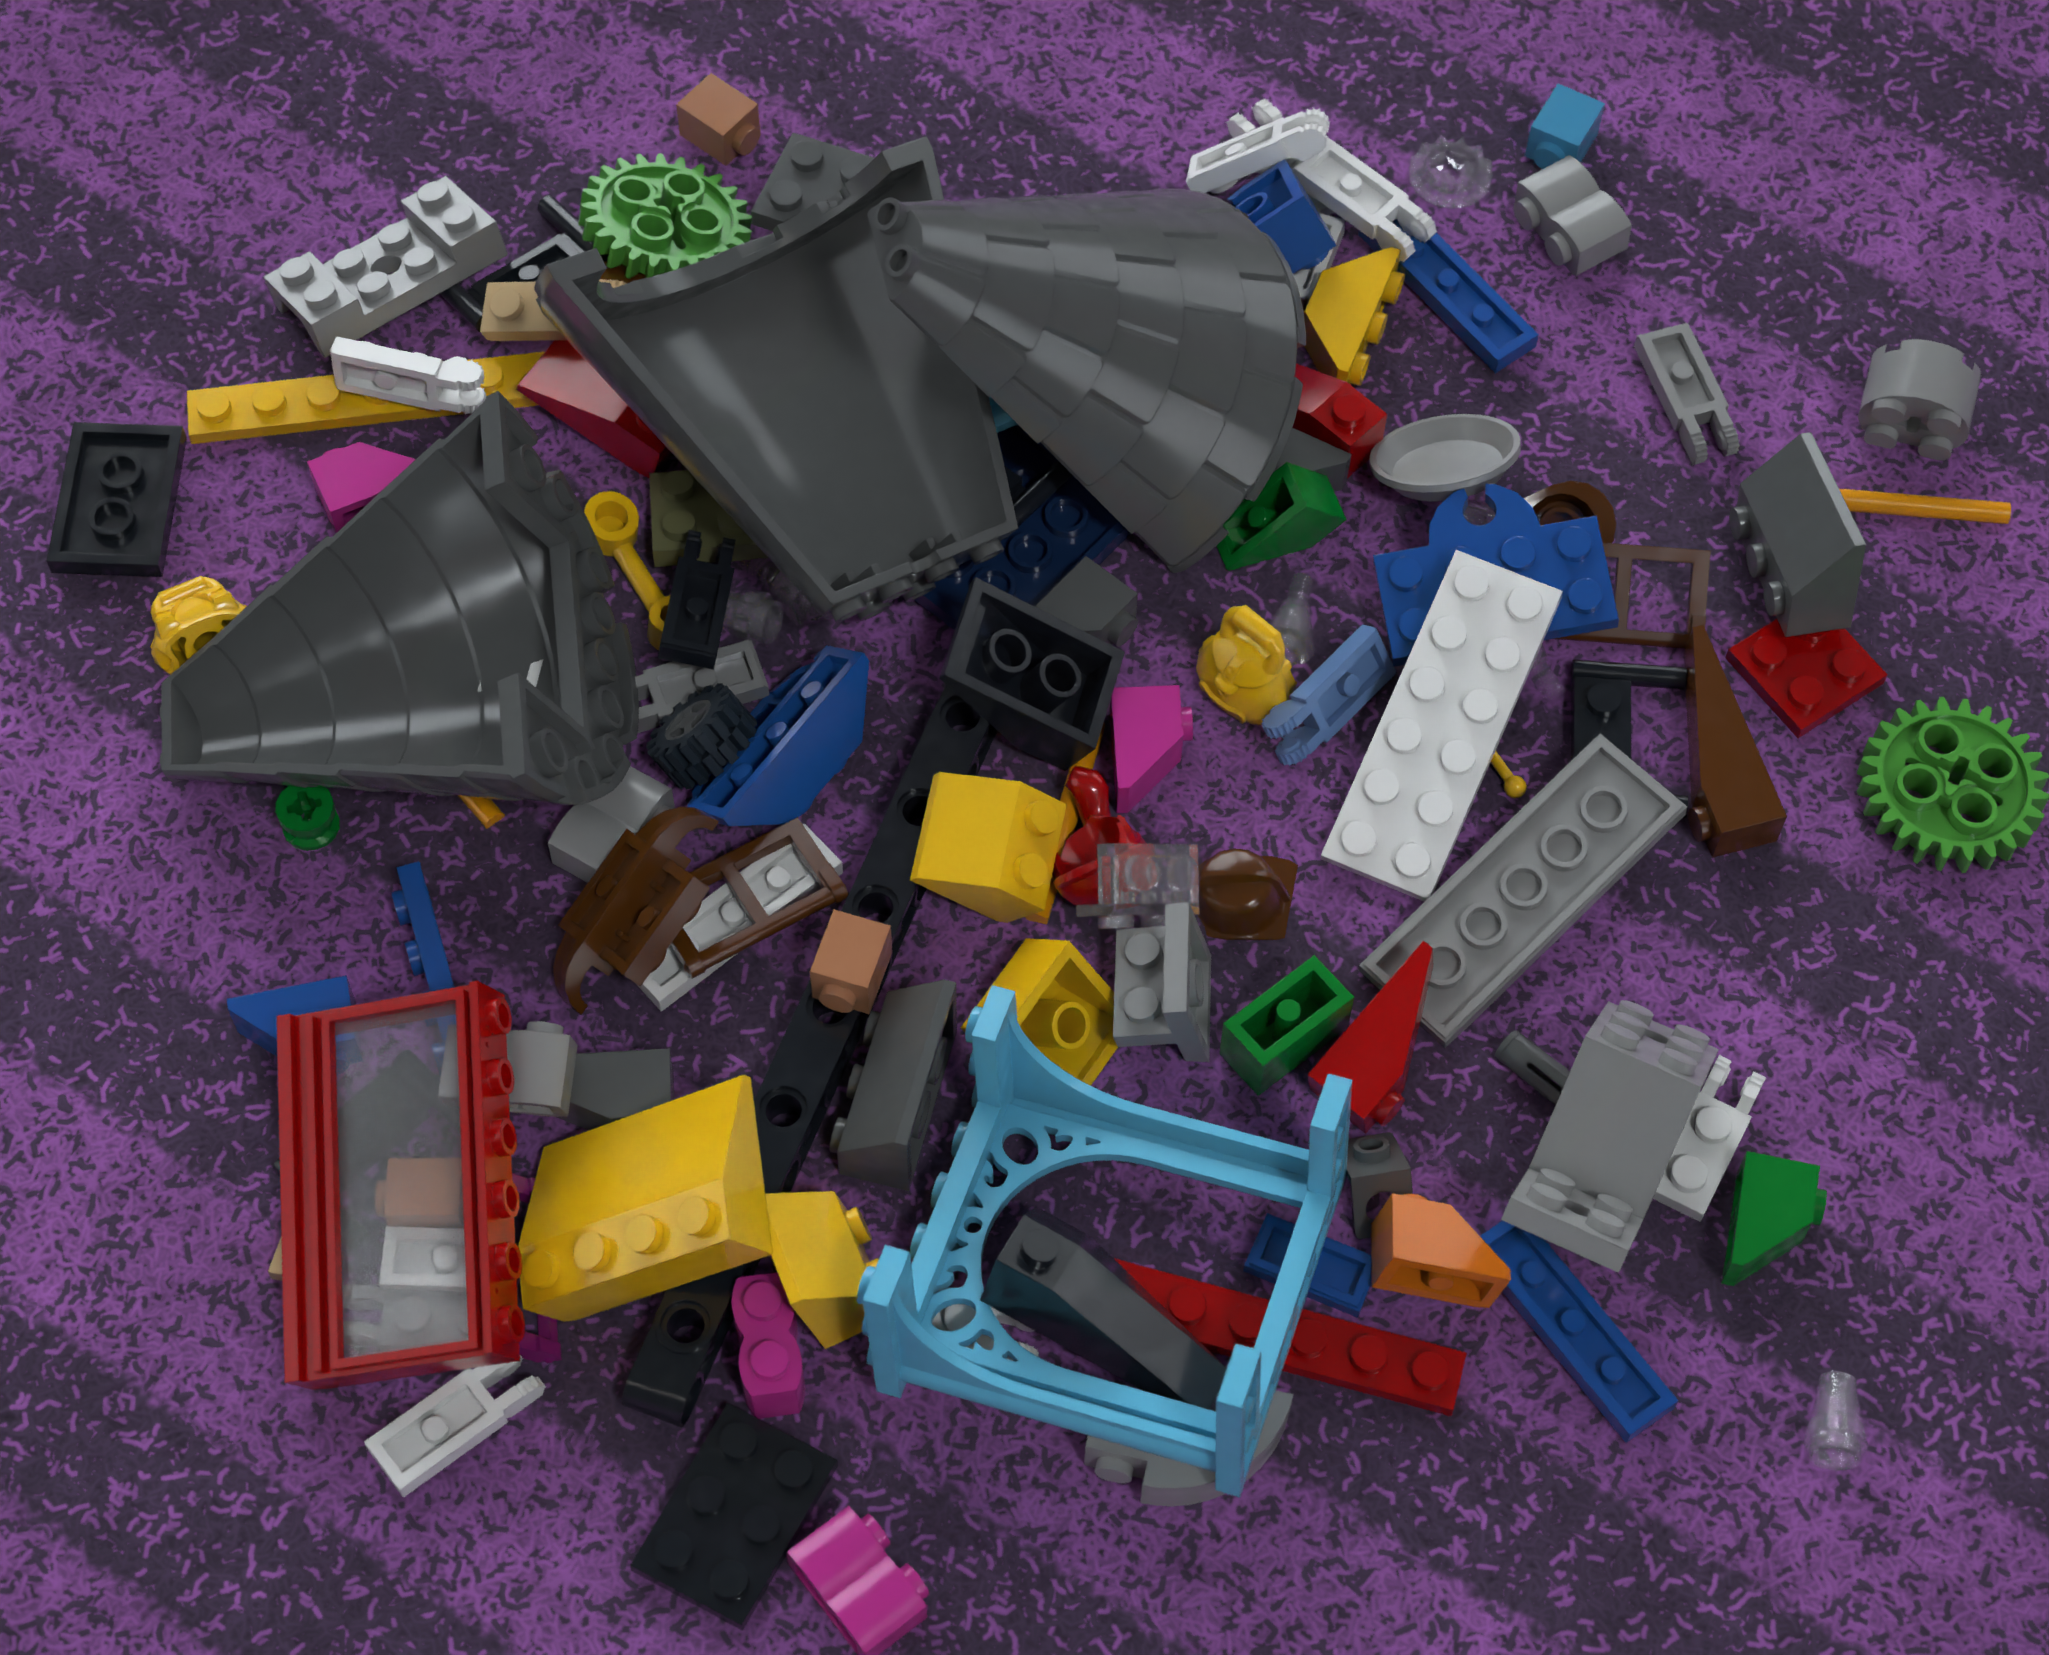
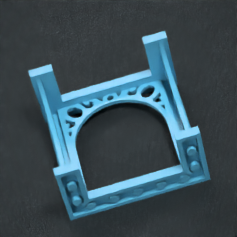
M992 985L983 1007L975 1006L972 1009L965 1033L966 1042L972 1043L973 1047L968 1072L969 1075L975 1076L976 1080L972 1094V1107L975 1109L969 1123L961 1121L956 1129L951 1149V1155L955 1158L949 1173L940 1172L935 1181L931 1196V1207L934 1210L928 1224L920 1223L917 1226L910 1252L885 1245L876 1268L868 1266L859 1284L857 1302L863 1305L865 1313L862 1334L868 1336L869 1339L867 1364L873 1366L876 1391L901 1398L906 1383H910L1215 1472L1216 1491L1240 1497L1346 1179L1352 1080L1332 1074L1327 1075L1310 1124L1308 1150L1130 1102L1084 1083L1048 1059L1025 1035L1017 1020L1016 992ZM1021 1134L1033 1141L1037 1147L1038 1155L1032 1163L1019 1164L1007 1156L1003 1149V1143L1009 1135ZM1048 1134L1055 1136L1056 1143L1067 1141L1071 1142V1144L1061 1151L1051 1149V1140ZM1091 1161H1123L1145 1165L1301 1208L1254 1349L1235 1344L1216 1400V1412L1051 1364L1023 1348L1007 1333L997 1320L991 1307L980 1301L984 1290L982 1283V1258L986 1240L995 1220L1013 1197L1040 1177L1066 1166ZM993 1164L1002 1173L1007 1175L1005 1182L998 1187H991L986 1183H993ZM970 1223H977L982 1227L976 1233L967 1232ZM961 1271L967 1275L966 1282L962 1287L948 1288L954 1281L953 1272ZM955 1304H965L971 1306L976 1311L972 1321L961 1329L942 1331L932 1324L934 1317L941 1310ZM981 1335H986L993 1339L994 1345L992 1350H987L975 1341ZM975 1342L974 1349L966 1347Z

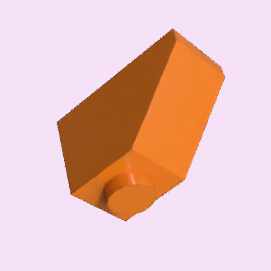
M1392 1193L1371 1223L1372 1288L1471 1307L1490 1308L1511 1281L1510 1268L1451 1204L1430 1201L1417 1194L1400 1195Z

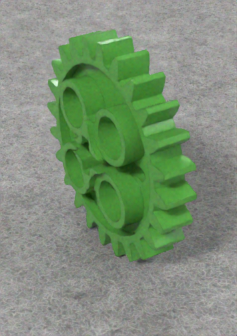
M636 154L635 165H631L620 157L617 158L615 170L603 165L600 168L599 177H589L588 187L583 189L578 225L584 227L582 236L584 241L594 242L593 249L597 248L600 255L609 254L607 267L614 268L621 264L627 266L625 277L630 279L638 272L645 274V278L667 273L750 241L752 216L746 214L748 202L736 199L738 188L736 186L721 188L723 175L716 174L706 177L703 175L704 164H699L691 170L685 168L684 157H679L673 165L667 164L663 154H657L655 163H649L644 156Z
M1939 697L1933 711H1930L1922 700H1916L1910 715L1903 709L1898 708L1895 710L1890 723L1883 720L1879 723L1874 736L1869 737L1862 753L1864 756L1857 769V774L1863 778L1857 789V795L1869 798L1863 814L1864 816L1881 815L1882 818L1878 823L1875 833L1882 835L1893 831L1897 837L1892 849L1896 852L1908 844L1915 848L1913 862L1916 864L1923 860L1927 853L1934 855L1935 866L1938 871H1942L1948 859H1955L1961 873L1967 872L1973 858H1976L1985 870L1990 869L1996 855L2007 862L2011 859L2017 846L2021 848L2027 846L2034 833L2033 831H2037L2044 817L2042 811L2049 800V794L2042 791L2049 775L2046 772L2035 770L2042 758L2041 752L2024 753L2023 751L2030 736L2026 733L2011 737L2007 732L2013 720L2008 717L1997 725L1990 721L1992 707L1988 705L1982 709L1978 716L1971 714L1968 699L1962 700L1957 711L1950 710L1944 697ZM1928 746L1936 747L1943 751L1944 754L1936 753L1929 749ZM1982 770L1990 771L1997 775L1998 778L1990 777L1983 773ZM1906 790L1916 791L1924 798L1913 797ZM1960 814L1970 815L1978 823L1967 821Z

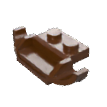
M678 807L665 810L656 815L636 834L626 829L558 924L566 932L555 956L553 966L555 985L562 999L580 1015L588 1006L582 1000L580 994L581 982L591 966H594L607 976H610L612 971L616 969L641 987L648 975L662 964L668 947L683 926L690 922L698 913L701 901L710 890V887L685 870L691 859L678 851L676 846L688 832L696 828L714 830L719 821L708 813L693 807Z

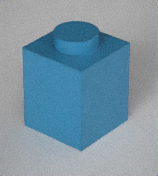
M1558 83L1531 125L1525 157L1534 160L1542 169L1569 155L1581 163L1598 135L1605 103Z

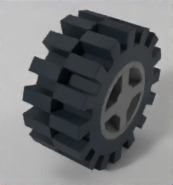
M717 683L714 688L712 685H708L703 688L700 695L695 691L688 696V702L683 705L679 702L674 706L673 710L675 712L671 716L665 715L659 723L662 727L652 731L650 735L652 740L647 742L646 748L649 750L647 753L678 788L692 789L696 782L699 786L707 783L711 774L717 777L724 772L722 767L726 763L733 764L739 758L737 752L746 750L750 745L748 739L756 734L755 726L757 721L727 685L724 686L722 683Z

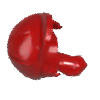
M1075 766L1065 786L1075 797L1083 827L1066 840L1060 856L1058 852L1056 853L1052 883L1063 898L1076 906L1093 911L1108 910L1118 907L1131 899L1142 884L1148 860L1146 843L1142 836L1131 828L1125 817L1121 815L1111 817L1109 787L1098 770Z

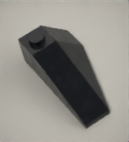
M1037 1206L1023 1215L1000 1252L980 1298V1301L1145 1392L1209 1410L1221 1388L1227 1370L1204 1345L1091 1236Z

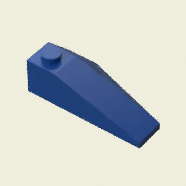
M1286 159L1239 188L1227 199L1230 205L1249 216L1248 219L1261 232L1263 231L1275 241L1293 274L1300 269H1310L1318 265L1326 258L1328 251L1337 246L1328 227Z

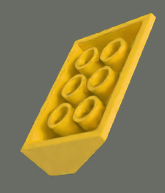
M746 1075L738 1076L543 1147L518 1245L522 1257L520 1285L524 1310L563 1322L574 1321L773 1254L751 1077Z

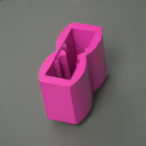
M778 1272L738 1277L732 1293V1310L740 1345L739 1370L747 1407L751 1414L758 1419L798 1414L804 1403L805 1381L801 1353L797 1344L798 1325L796 1311L790 1305Z
M848 1506L787 1551L788 1565L857 1655H879L927 1618V1605L923 1599L930 1595L921 1577L908 1563L899 1568L887 1555L884 1549L890 1545V1541L874 1517L867 1513L860 1518Z

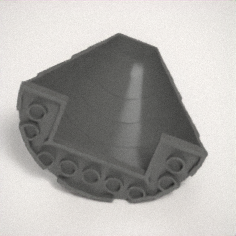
M1185 189L1116 191L1099 194L1076 193L1057 196L1030 195L1005 199L991 197L961 201L923 200L900 202L893 197H889L868 211L867 216L889 300L925 333L988 397H991L1037 444L1041 442L1131 534L1135 532L1167 565L1171 572L1185 571L1201 560L1229 534L1223 524L1231 517L1243 499L1255 502L1272 475L1286 446L1296 418L1303 383L1294 377L1297 348L1306 346L1304 311L1298 286L1290 266L1275 241L1263 231L1261 232L1248 219L1249 216L1217 197Z
M499 391L486 396L485 401L445 440L437 439L333 537L326 536L273 586L270 585L215 637L161 683V707L159 713L162 722V753L160 754V765L163 773L171 782L178 783L183 780L240 784L261 782L304 788L325 786L369 792L388 790L435 796L463 795L511 801L525 799L567 805H580L592 802L612 792L622 782L631 765L624 752L623 745L637 739L639 700L635 681V661L627 624L622 622L615 623L613 612L603 595L615 587V584L593 529L562 471L559 469L545 472L540 457L532 448L537 444L538 436ZM543 660L535 687L526 680L530 664ZM481 682L482 691L478 692L479 683Z

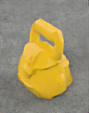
M198 576L158 592L151 605V617L155 623L156 630L150 647L155 663L167 673L172 674L247 606L237 601L231 592L226 591L217 580L204 576Z
M1247 605L1229 608L1222 618L1220 630L1216 635H1211L1202 642L1203 645L1199 649L1196 673L1200 679L1199 686L1212 702L1225 713L1240 721V723L1248 722L1254 725H1261L1263 723L1262 719L1270 713V710L1275 705L1289 700V695L1293 692L1298 682L1291 673L1290 669L1292 666L1290 661L1285 658V645L1281 633Z

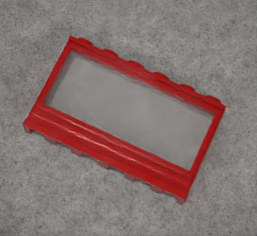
M477 980L469 982V985L300 1015L284 1014L276 1016L285 1383L310 1390L331 1389L520 1361L519 1342L524 1338L525 1321L523 1313L518 1306L517 1279L522 1273V1257L519 1247L515 1243L514 1217L519 1212L520 1200L517 1187L512 1179V1155L517 1148V1135L515 1127L510 1120L509 1094L514 1089V1072L511 1063L507 1059L506 1034L511 1030L512 1016L510 1007L505 1000V995Z

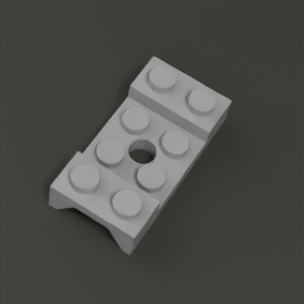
M445 176L437 181L423 185L416 193L401 200L407 218L398 223L387 225L378 234L353 248L340 251L333 259L324 264L310 251L300 257L291 258L284 262L280 268L265 275L264 280L278 310L281 313L291 310L302 321L317 349L326 358L331 355L330 349L336 336L358 340L507 256L508 253L497 222Z

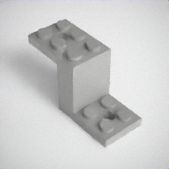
M1621 1000L1619 1005L1608 1001L1586 1034L1529 1169L1510 1197L1501 1220L1618 1273L1641 1227L1698 1094L1719 1049L1708 1045L1710 1038L1704 1033L1681 1024H1677L1675 1029H1671L1653 1021L1654 1014L1647 1008L1626 1000Z

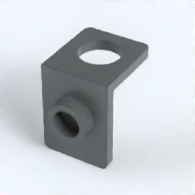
M1390 1132L1349 1138L1346 1176L1350 1182L1353 1230L1358 1239L1371 1238V1223L1374 1219L1366 1214L1368 1201L1371 1197L1381 1192L1400 1195L1413 1194L1411 1167L1394 1135Z

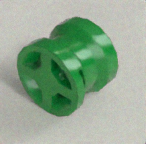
M288 786L280 793L276 801L275 813L287 842L295 848L308 851L325 847L335 839L340 829V818L335 809L331 793L326 787L304 788Z

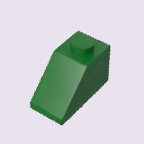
M1286 462L1272 473L1255 502L1243 499L1239 507L1223 524L1229 534L1217 545L1226 569L1230 571L1312 548L1347 519L1327 475Z
M1746 1151L1736 1174L1721 1284L1731 1286L1738 1284L1801 1244L1811 1225H1821L1826 1207L1827 1190L1817 1188L1820 1171L1819 1165Z

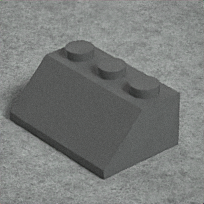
M1801 433L1740 483L1737 507H1732L1729 515L1732 535L1735 540H1741L1746 549L1747 566L1750 575L1753 578L1758 577L1764 589L1766 610L1770 616L1776 615L1785 637L1851 627L1866 543L1812 433Z
M944 979L888 991L881 1012L871 1011L863 1039V1045L870 1047L864 1065L855 1063L848 1083L847 1098L853 1100L848 1119L838 1117L831 1137L830 1152L837 1154L839 1174L905 1191L910 1190L957 1034L956 982Z

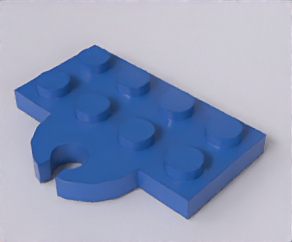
M1485 483V503L1494 510L1495 517L1488 524L1474 525L1468 522L1463 515L1468 506V496L1465 489L1453 492L1437 507L1429 524L1428 546L1373 555L1393 667L1406 664L1456 550L1563 591L1562 599L1544 640L1617 628L1619 617L1597 515L1540 525L1533 507L1517 492L1497 484Z

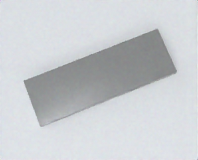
M1600 733L1359 965V971L1381 990L1423 940L1433 947L1434 966L1420 1026L1446 1048L1686 815L1687 806Z

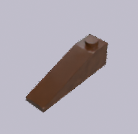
M1703 624L1692 627L1684 652V665L1687 668L1686 705L1692 806L1688 812V819L1694 838L1698 842L1705 841L1712 858L1776 842L1787 815Z

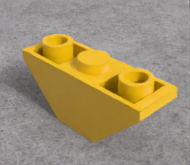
M1388 247L1322 271L1304 312L1306 346L1304 347L1319 372L1346 381L1350 385L1361 386L1370 362V355L1365 354L1368 343L1379 344L1388 318V314L1382 313L1386 302L1396 304L1404 283L1405 274L1397 272L1400 249Z

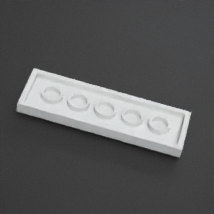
M1455 551L1325 844L1321 860L1424 902L1434 893L1560 604L1563 591L1461 551Z

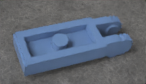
M1361 625L1290 695V700L1275 705L1270 710V713L1262 719L1263 723L1261 725L1267 737L1270 736L1271 739L1282 737L1284 739L1279 742L1275 750L1281 764L1283 763L1284 766L1296 765V763L1302 762L1304 758H1307V755L1311 754L1322 742L1327 743L1396 674V669L1393 667V663L1376 627ZM1302 722L1305 725L1303 727L1294 729L1295 727H1298Z

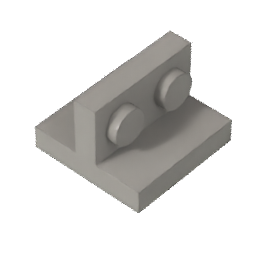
M1189 902L1165 904V926L1116 929L1113 1039L1117 1047L1177 1044L1185 1061L1209 1062L1211 953Z

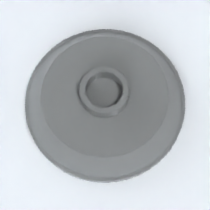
M1478 414L1442 415L1412 422L1384 436L1383 440L1378 442L1371 451L1370 465L1373 475L1380 482L1407 498L1420 501H1444L1459 489L1464 488L1467 496H1471L1484 491L1485 483H1497L1507 469L1518 459L1521 452V441L1519 433L1512 425L1495 417Z

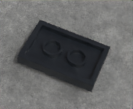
M73 422L47 555V564L51 573L163 577L187 441L183 426Z
M727 1403L630 1565L632 1572L743 1631L785 1559L787 1551L792 1547L838 1467L837 1460Z

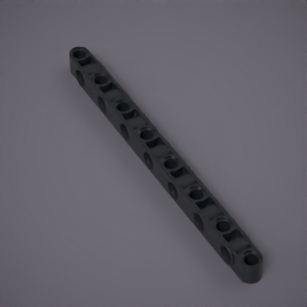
M947 685L931 714L841 912L862 918L877 913L889 917V919L882 923L891 926L892 955L871 1011L927 889L910 881L922 826H915L908 822L916 818H924L934 774L945 772L978 776L997 733V730ZM958 725L973 727V729L964 732L956 731L953 728ZM811 979L805 988L754 1099L765 1194L791 1193L870 1015L856 1010L843 1013L824 1006L819 999L812 998ZM829 1012H836L845 1016L844 1019L833 1024L823 1023L818 1020L820 1016ZM785 1113L793 1114L799 1118L796 1123L787 1127H779L771 1123L773 1118ZM760 1259L666 1291L627 1378L622 1396L623 1406L681 1428L685 1426L734 1320L732 1293L738 1277L754 1275ZM685 1326H696L703 1330L701 1336L690 1343H680L672 1339L675 1332Z

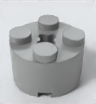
M1920 339L1902 340L1900 349L1886 353L1887 344L1879 347L1871 358L1858 415L1859 423L1865 430L1864 441L1867 444L1888 449L1894 448L1897 442L1918 446V453L1922 457L1938 461L1949 459L1952 449L1962 445L1969 436L1981 380L1980 368L1976 363H1974L1973 369L1969 368L1962 362L1963 352L1939 342Z

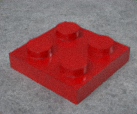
M1775 619L1729 648L1725 657L1797 738H1800L1883 685L1888 675L1845 628L1785 637L1778 619Z

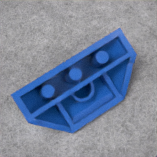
M826 645L815 654L814 662L797 669L769 692V695L764 697L751 712V715L757 721L755 726L757 731L754 737L748 739L750 742L748 748L738 751L737 756L739 758L733 764L726 763L722 767L724 772L717 777L711 774L708 782L701 786L696 782L692 791V800L689 801L687 807L702 810L719 821L718 824L726 826L785 824L797 817L799 818V816L808 811L815 797L830 779L844 768L847 759L863 740L869 659L865 653Z

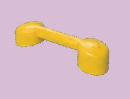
M613 491L599 492L589 499L585 505L584 513L593 529L603 555L615 558L649 612L647 637L650 644L659 650L670 595L664 596L633 547L637 542L639 526L637 507L630 498L621 493Z

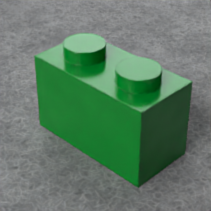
M1314 955L1223 1023L1219 1054L1259 1096L1348 1028L1354 996Z

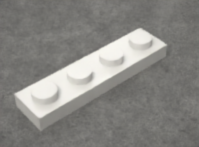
M803 824L828 863L832 865L840 876L843 873L842 861L806 824ZM792 844L755 861L740 872L768 916L822 889ZM725 883L701 901L698 913L683 928L698 952H701L753 924ZM670 945L662 964L648 975L641 987L637 986L662 1012L735 955L706 969L705 973L692 979L685 972L683 965Z

